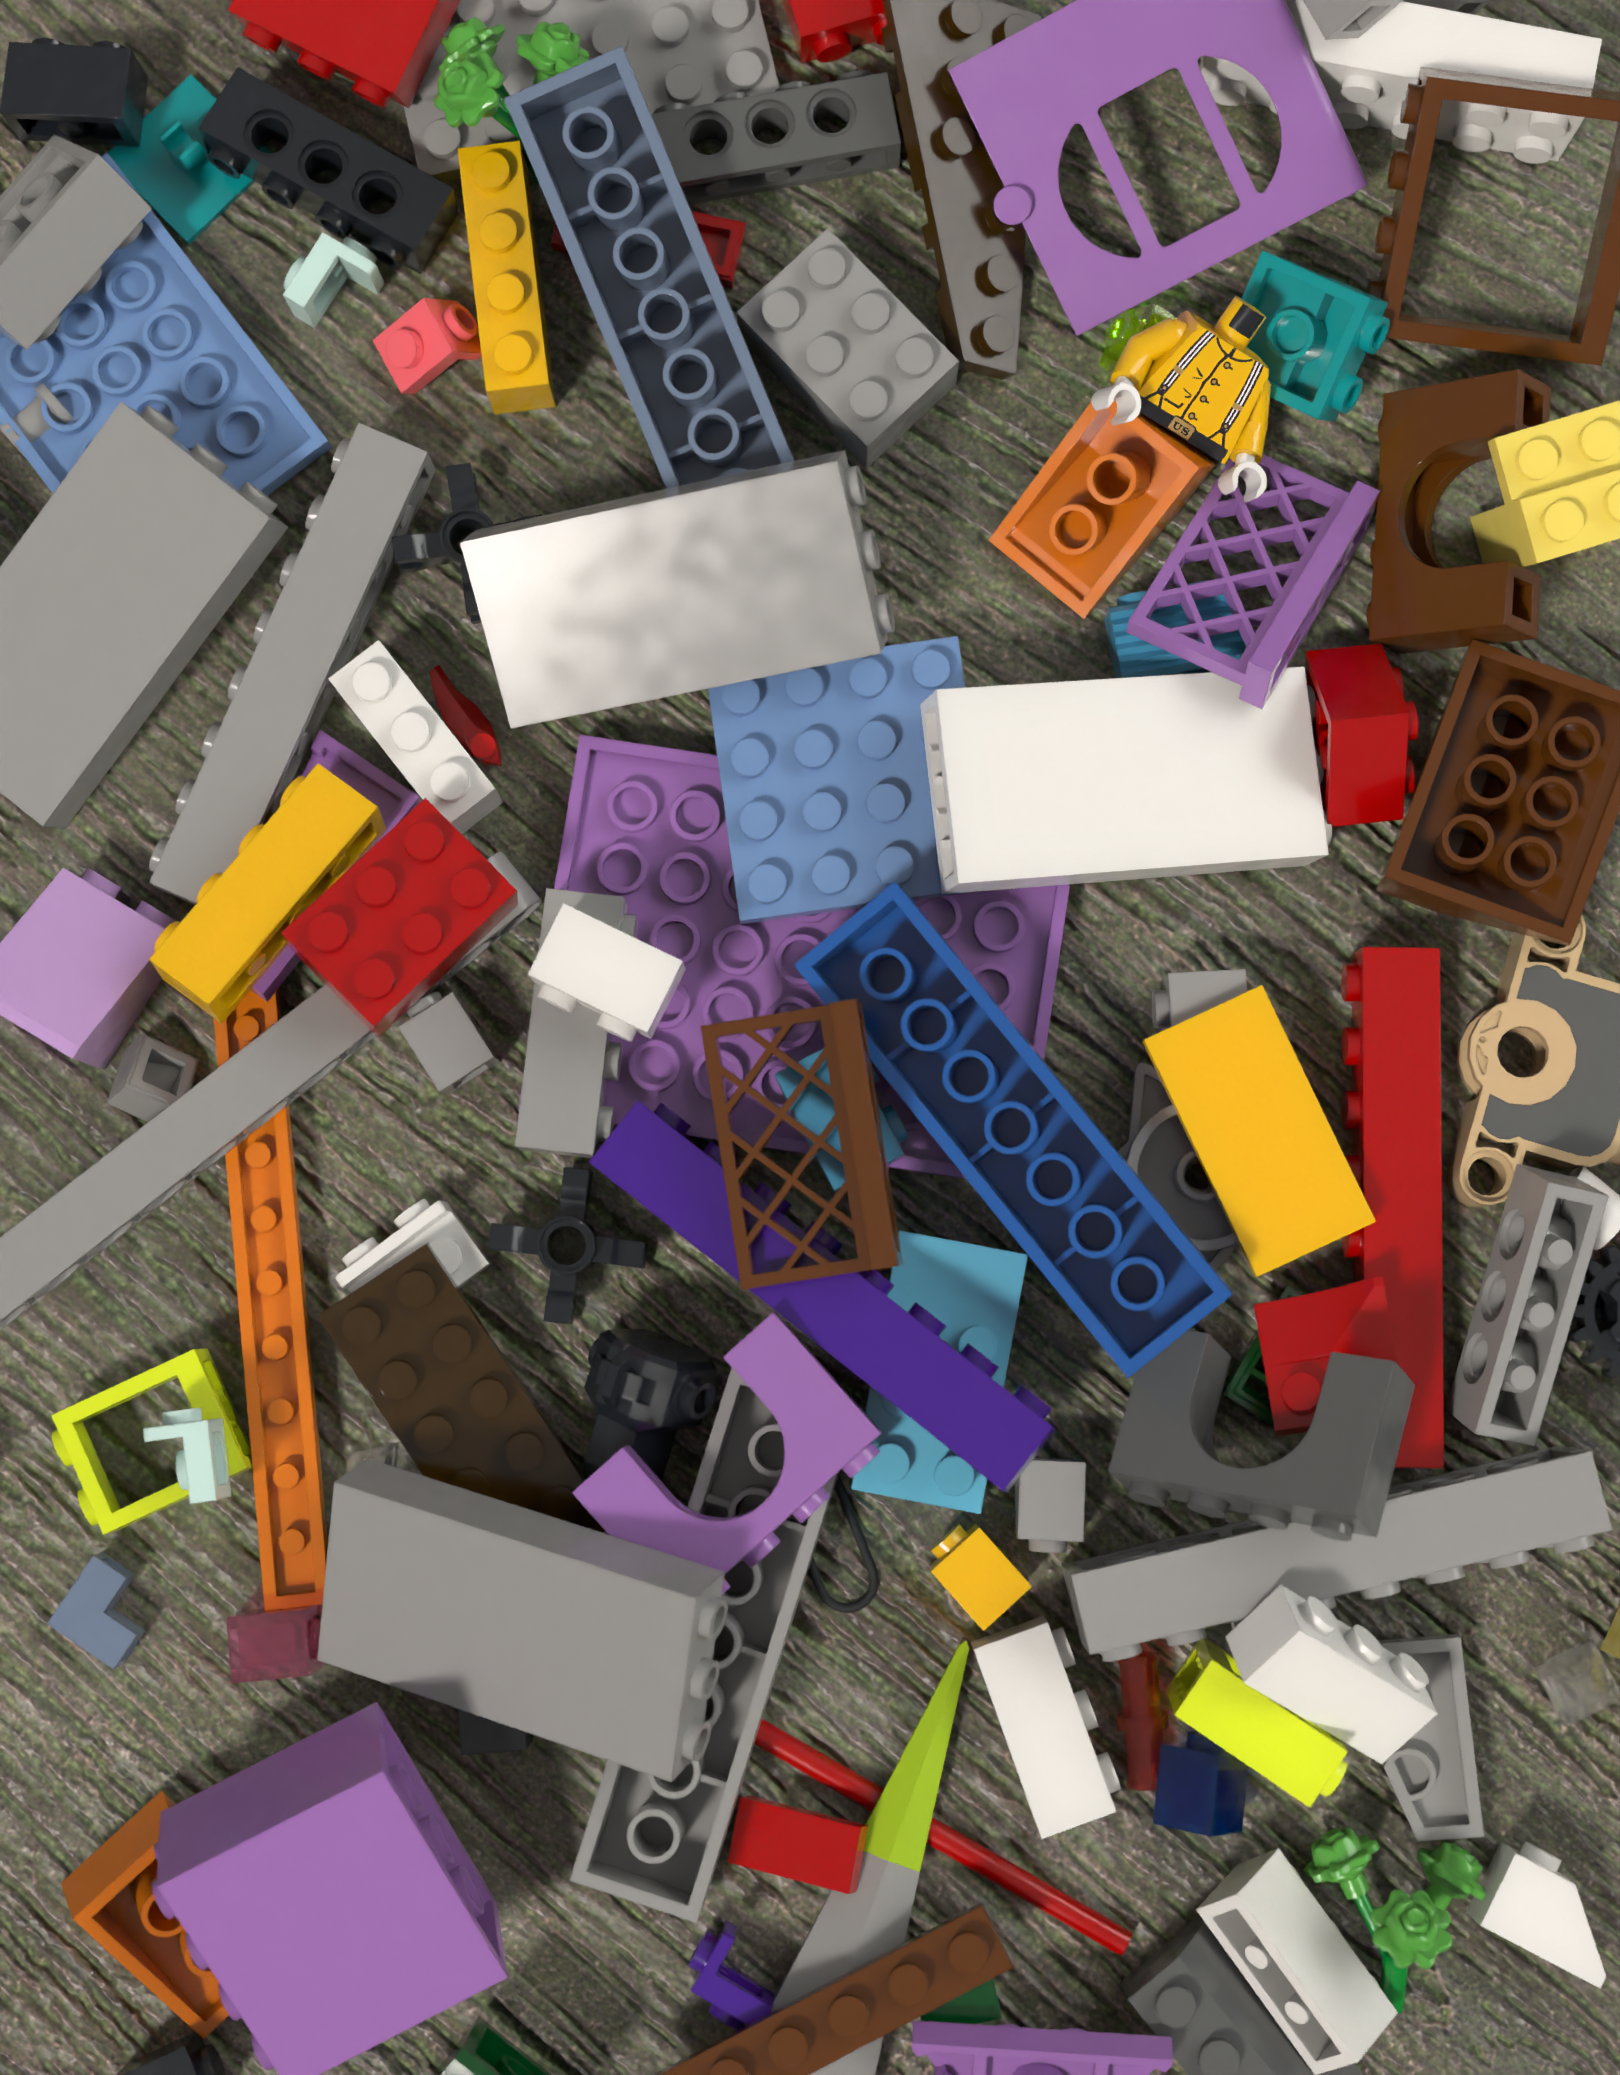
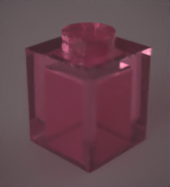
M316 1605L265 1611L264 1608L244 1610L226 1617L232 1684L311 1676L322 1668L321 1661L317 1660L321 1618L317 1619Z

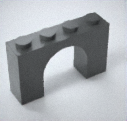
M1186 1331L1136 1371L1108 1469L1110 1474L1128 1488V1497L1155 1507H1164L1167 1499L1186 1502L1189 1509L1214 1518H1225L1227 1510L1246 1513L1251 1521L1273 1529L1285 1530L1288 1528L1289 1522L1311 1525L1310 1529L1314 1533L1338 1541H1350L1353 1533L1377 1538L1415 1384L1395 1361L1331 1352L1316 1412L1305 1437L1283 1458L1256 1468L1227 1466L1220 1463L1216 1455L1213 1443V1425L1232 1357L1209 1333Z

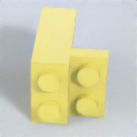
M1620 400L1488 441L1505 505L1470 517L1483 563L1509 560L1519 566L1526 567L1620 539Z

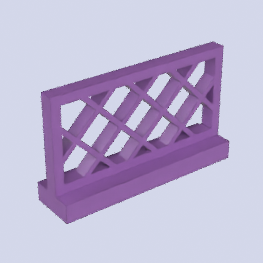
M1265 455L1262 456V461L1258 465L1265 471L1267 483L1271 491H1266L1258 498L1245 503L1244 496H1242L1237 485L1234 492L1227 494L1229 500L1223 501L1226 495L1218 488L1219 476L1132 614L1126 630L1128 634L1241 685L1239 699L1260 709H1263L1367 533L1380 490L1356 481L1349 493ZM1231 459L1228 461L1222 473L1225 472L1227 469L1235 466V463ZM1310 499L1330 509L1325 517L1300 522L1292 503ZM1278 506L1286 525L1257 531L1250 512ZM1236 515L1244 534L1215 541L1209 522ZM1313 536L1311 541L1308 542L1307 537ZM1199 538H1200L1202 544H1197V545H1196V543L1198 542V540H1199ZM1293 540L1300 556L1299 561L1273 566L1265 546ZM1251 550L1259 570L1230 576L1222 556ZM1209 559L1217 579L1187 585L1181 570L1183 564ZM1287 580L1284 586L1282 587L1280 582ZM1171 583H1173L1174 588L1168 590ZM1266 585L1273 600L1272 606L1245 611L1237 591ZM1224 594L1232 615L1202 621L1194 601ZM1181 604L1189 624L1168 628L1151 620L1150 617L1155 609ZM1259 626L1257 631L1254 633L1252 627ZM1239 630L1246 649L1238 660L1214 649L1209 636Z

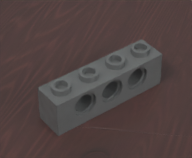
M855 70L839 76L836 81L811 85L806 81H793L781 85L775 92L750 96L745 92H732L718 97L714 103L689 107L684 103L666 104L657 108L652 114L689 205L900 167L901 141L887 72L872 74L866 70ZM835 117L845 122L846 127L836 133H827L820 130L816 124L824 118ZM766 128H776L786 135L781 141L774 144H765L755 138L761 130ZM705 139H716L725 145L721 151L713 155H704L694 149L699 142Z

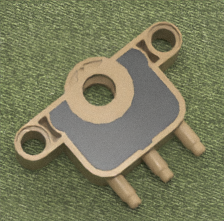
M1583 915L1580 917L1571 944L1569 946L1560 944L1558 949L1545 946L1539 938L1513 933L1496 994V999L1500 1004L1481 1012L1469 1022L1458 1041L1456 1064L1462 1083L1473 1094L1475 1099L1466 1102L1447 1169L1446 1183L1450 1194L1456 1201L1465 1206L1484 1207L1506 1200L1516 1165H1522L1524 1158L1558 1168L1573 1170L1595 1166L1604 1162L1620 1165V984L1576 971L1586 935V924ZM1505 1033L1517 1034L1523 1037L1531 1046L1534 1055L1533 1066L1525 1077H1516L1508 1073L1500 1064L1497 1055L1498 1044ZM1476 1160L1487 1163L1495 1175L1494 1186L1487 1195H1481L1474 1191L1468 1180V1170Z

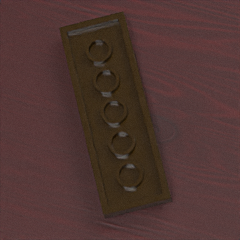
M429 1243L409 1254L317 1316L423 1476L608 1534L572 1493L585 1481L583 1474Z

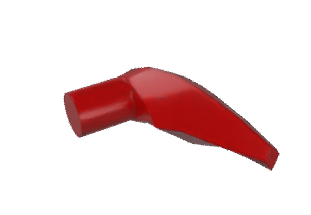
M440 665L432 668L429 673L433 692L448 729L474 759L488 765L502 767L501 751L489 721L476 704L453 686Z

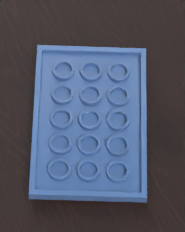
M106 153L103 156H101L109 164V166L139 195V193L135 190V188L125 177V175L122 173V171L119 169L116 163L112 160L109 154ZM152 210L141 220L143 226L135 240L122 249H116L100 267L102 273L97 283L85 294L75 296L59 314L61 318L59 325L47 339L40 343H33L26 350L0 332V424L3 426L7 422L11 426L6 431L7 434L13 429L16 431L20 438L14 443L52 493L59 487L120 402L139 412H142L147 404L179 427L173 438L191 451L195 444L199 443L226 463L229 467L222 475L239 489L247 481L267 496L332 448L317 425ZM43 383L73 419L67 424L61 421L54 422L49 414L48 405L42 399V416L50 428L31 443L12 417L17 415L35 399L34 397L37 395L35 387Z

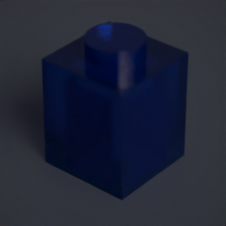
M1198 1731L1187 1732V1741L1161 1744L1153 1824L1210 1837L1242 1832L1249 1766Z

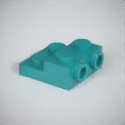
M1262 250L1242 299L1263 313L1266 319L1247 345V348L1256 353L1270 369L1268 376L1271 384L1270 398L1318 420L1336 422L1339 413H1349L1360 397L1363 380L1357 377L1356 374L1366 352L1370 354L1376 353L1385 341L1389 331L1390 320L1384 317L1383 314L1388 302L1339 280L1316 273L1274 253Z

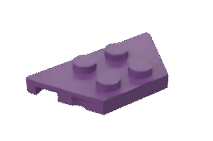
M913 2021L912 2051L917 2057L927 2055L935 2067L934 2075H1149L1154 2069L1166 2073L1173 2063L1172 2037L1087 2032L1079 2028L1063 2030L1023 2028L1013 2024L991 2026Z

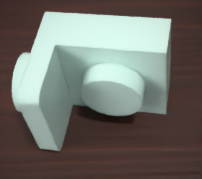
M201 1407L162 1412V1426L143 1429L144 1442L183 1437L184 1450L177 1452L176 1472L180 1488L182 1490H189L190 1504L215 1501L232 1496L223 1418L203 1420Z

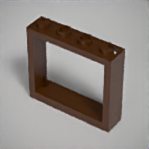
M1420 67L1417 84L1408 83L1406 98L1402 100L1400 123L1409 124L1404 150L1395 149L1393 151L1389 167L1387 187L1388 189L1396 190L1392 214L1381 215L1376 234L1375 253L1384 254L1379 279L1369 278L1365 291L1388 302L1383 314L1384 317L1390 320L1386 338L1602 366L1620 290V92ZM1443 99L1618 121L1570 335L1400 314Z

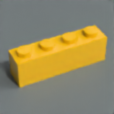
M520 141L457 148L485 389L494 415L556 407L528 170Z
M319 763L306 777L299 776L294 779L284 791L279 809L265 825L258 824L246 834L239 846V855L223 874L217 872L203 884L196 898L197 904L181 922L175 921L167 926L156 940L154 954L149 960L162 979L222 1024L288 946L281 932L366 854L385 833L387 828L378 806Z

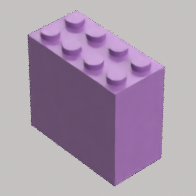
M377 1702L160 1812L159 1842L154 1844V1853L158 1862L157 1879L152 1882L155 1900L165 1917L171 1919L176 1916L185 1929L186 1944L192 1959L201 1970L210 1968L219 1982L220 1998L227 2013L235 2021L241 2018L244 2020L251 2031V2042L260 2064L266 2070L275 2068L279 2075H320L508 1978L497 1902Z

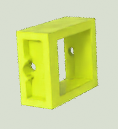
M208 1348L188 1351L51 1415L57 1430L51 1433L54 1448L65 1466L73 1465L83 1489L77 1492L81 1510L92 1526L99 1524L103 1535L121 1530L189 1498V1490H182L179 1482L128 1506L120 1508L83 1422L176 1378L179 1379L191 1408L201 1407L203 1420L223 1418L229 1477L232 1478L252 1469L250 1443Z
M1207 1638L1196 1643L1166 1687L1171 1707L1176 1717L1309 1808L1319 1794L1324 1797L1331 1795L1345 1775L1348 1764L1343 1761V1758L1348 1751L1340 1739L1246 1685L1242 1680L1234 1657Z

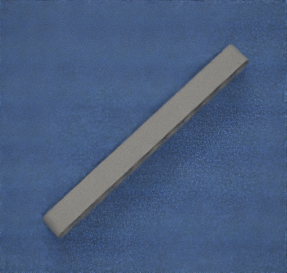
M498 852L487 860L517 890L518 906L418 1001L439 988L523 922L541 905L542 900L503 852ZM325 984L0 1237V1330L254 1133L280 1110L291 1104L365 1046L376 1035Z

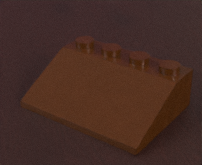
M1472 639L1461 659L1376 891L1434 912L1569 946L1620 811V690Z

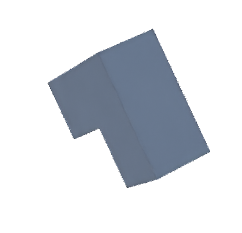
M104 1552L93 1555L47 1624L113 1670L122 1666L146 1632V1630L113 1609L136 1574Z

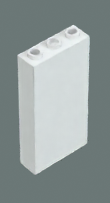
M1305 667L1286 668L1263 709L1240 700L1239 696L1242 686L1213 672L936 689L920 704L942 894L1306 866L1329 855L1328 846L1332 838V824H1327L1322 806L1320 783L1324 776V769L1314 744L1312 719L1315 717L1316 698L1312 687L1307 685Z

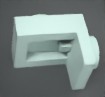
M322 232L306 258H298L289 269L284 282L285 292L283 296L296 318L316 328L347 277L375 294L379 293L384 285V281L375 264L377 258L368 248L348 237H345L343 242L340 243Z

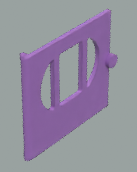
M1076 0L948 70L1004 185V188L998 192L994 199L995 214L1000 221L1009 225L1022 222L1076 336L1345 197L1354 195L1356 191L1368 185L1285 0ZM1201 56L1224 59L1244 68L1263 85L1274 103L1280 122L1281 149L1276 170L1264 192L1256 191L1198 66V59ZM1176 68L1182 76L1235 190L1240 206L1235 211L1167 246H1162L1101 121L1098 110L1104 104L1158 75ZM1074 124L1082 125L1141 249L1139 257L1117 255L1095 245L1078 230L1065 209L1059 186V163L1066 138Z

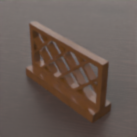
M857 999L832 1002L825 1006L701 1026L741 1290L902 1265L903 1260L862 1002ZM821 1021L825 1048L808 1070L780 1050L779 1046L795 1025ZM781 1028L771 1042L757 1033V1031ZM746 1034L766 1048V1050L745 1079L742 1080L723 1066L718 1038ZM773 1055L804 1076L782 1108L751 1087ZM826 1061L831 1086L816 1076ZM725 1078L738 1086L729 1101ZM811 1082L833 1097L835 1115L820 1136L789 1114ZM746 1093L776 1114L754 1146L736 1134L732 1129L730 1114ZM783 1121L814 1142L792 1174L761 1152ZM836 1127L838 1128L841 1152L827 1142ZM735 1143L748 1152V1155L739 1167ZM821 1148L842 1162L844 1166L846 1180L830 1202L799 1180ZM755 1159L786 1180V1183L765 1212L744 1198L742 1193L741 1179ZM793 1187H796L824 1208V1211L803 1240L771 1218ZM847 1192L851 1217L837 1208ZM745 1209L759 1219L750 1232H748ZM831 1214L854 1230L858 1258L831 1262L810 1246V1243ZM767 1225L797 1248L781 1270L755 1274L751 1245ZM803 1253L819 1263L793 1268Z

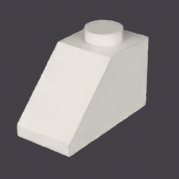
M1525 1841L1521 1851L1500 1842L1480 1883L1485 1888L1487 1896L1484 1900L1474 1897L1466 1913L1480 1926L1601 1988L1606 1974L1576 1885L1557 1871L1562 1860Z

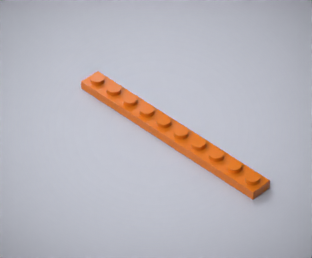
M279 988L268 1002L250 990L222 1024L213 1018L217 1067H220L281 1019ZM288 1105L225 1154L265 1611L323 1605L328 1552L290 1108Z

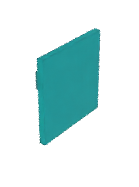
M192 74L143 119L140 147L114 146L108 152L109 156L142 199L189 245L255 183V181L243 174L239 179L232 178L218 170L208 160V153L201 137L199 126L217 99ZM264 145L259 150L264 153H271Z

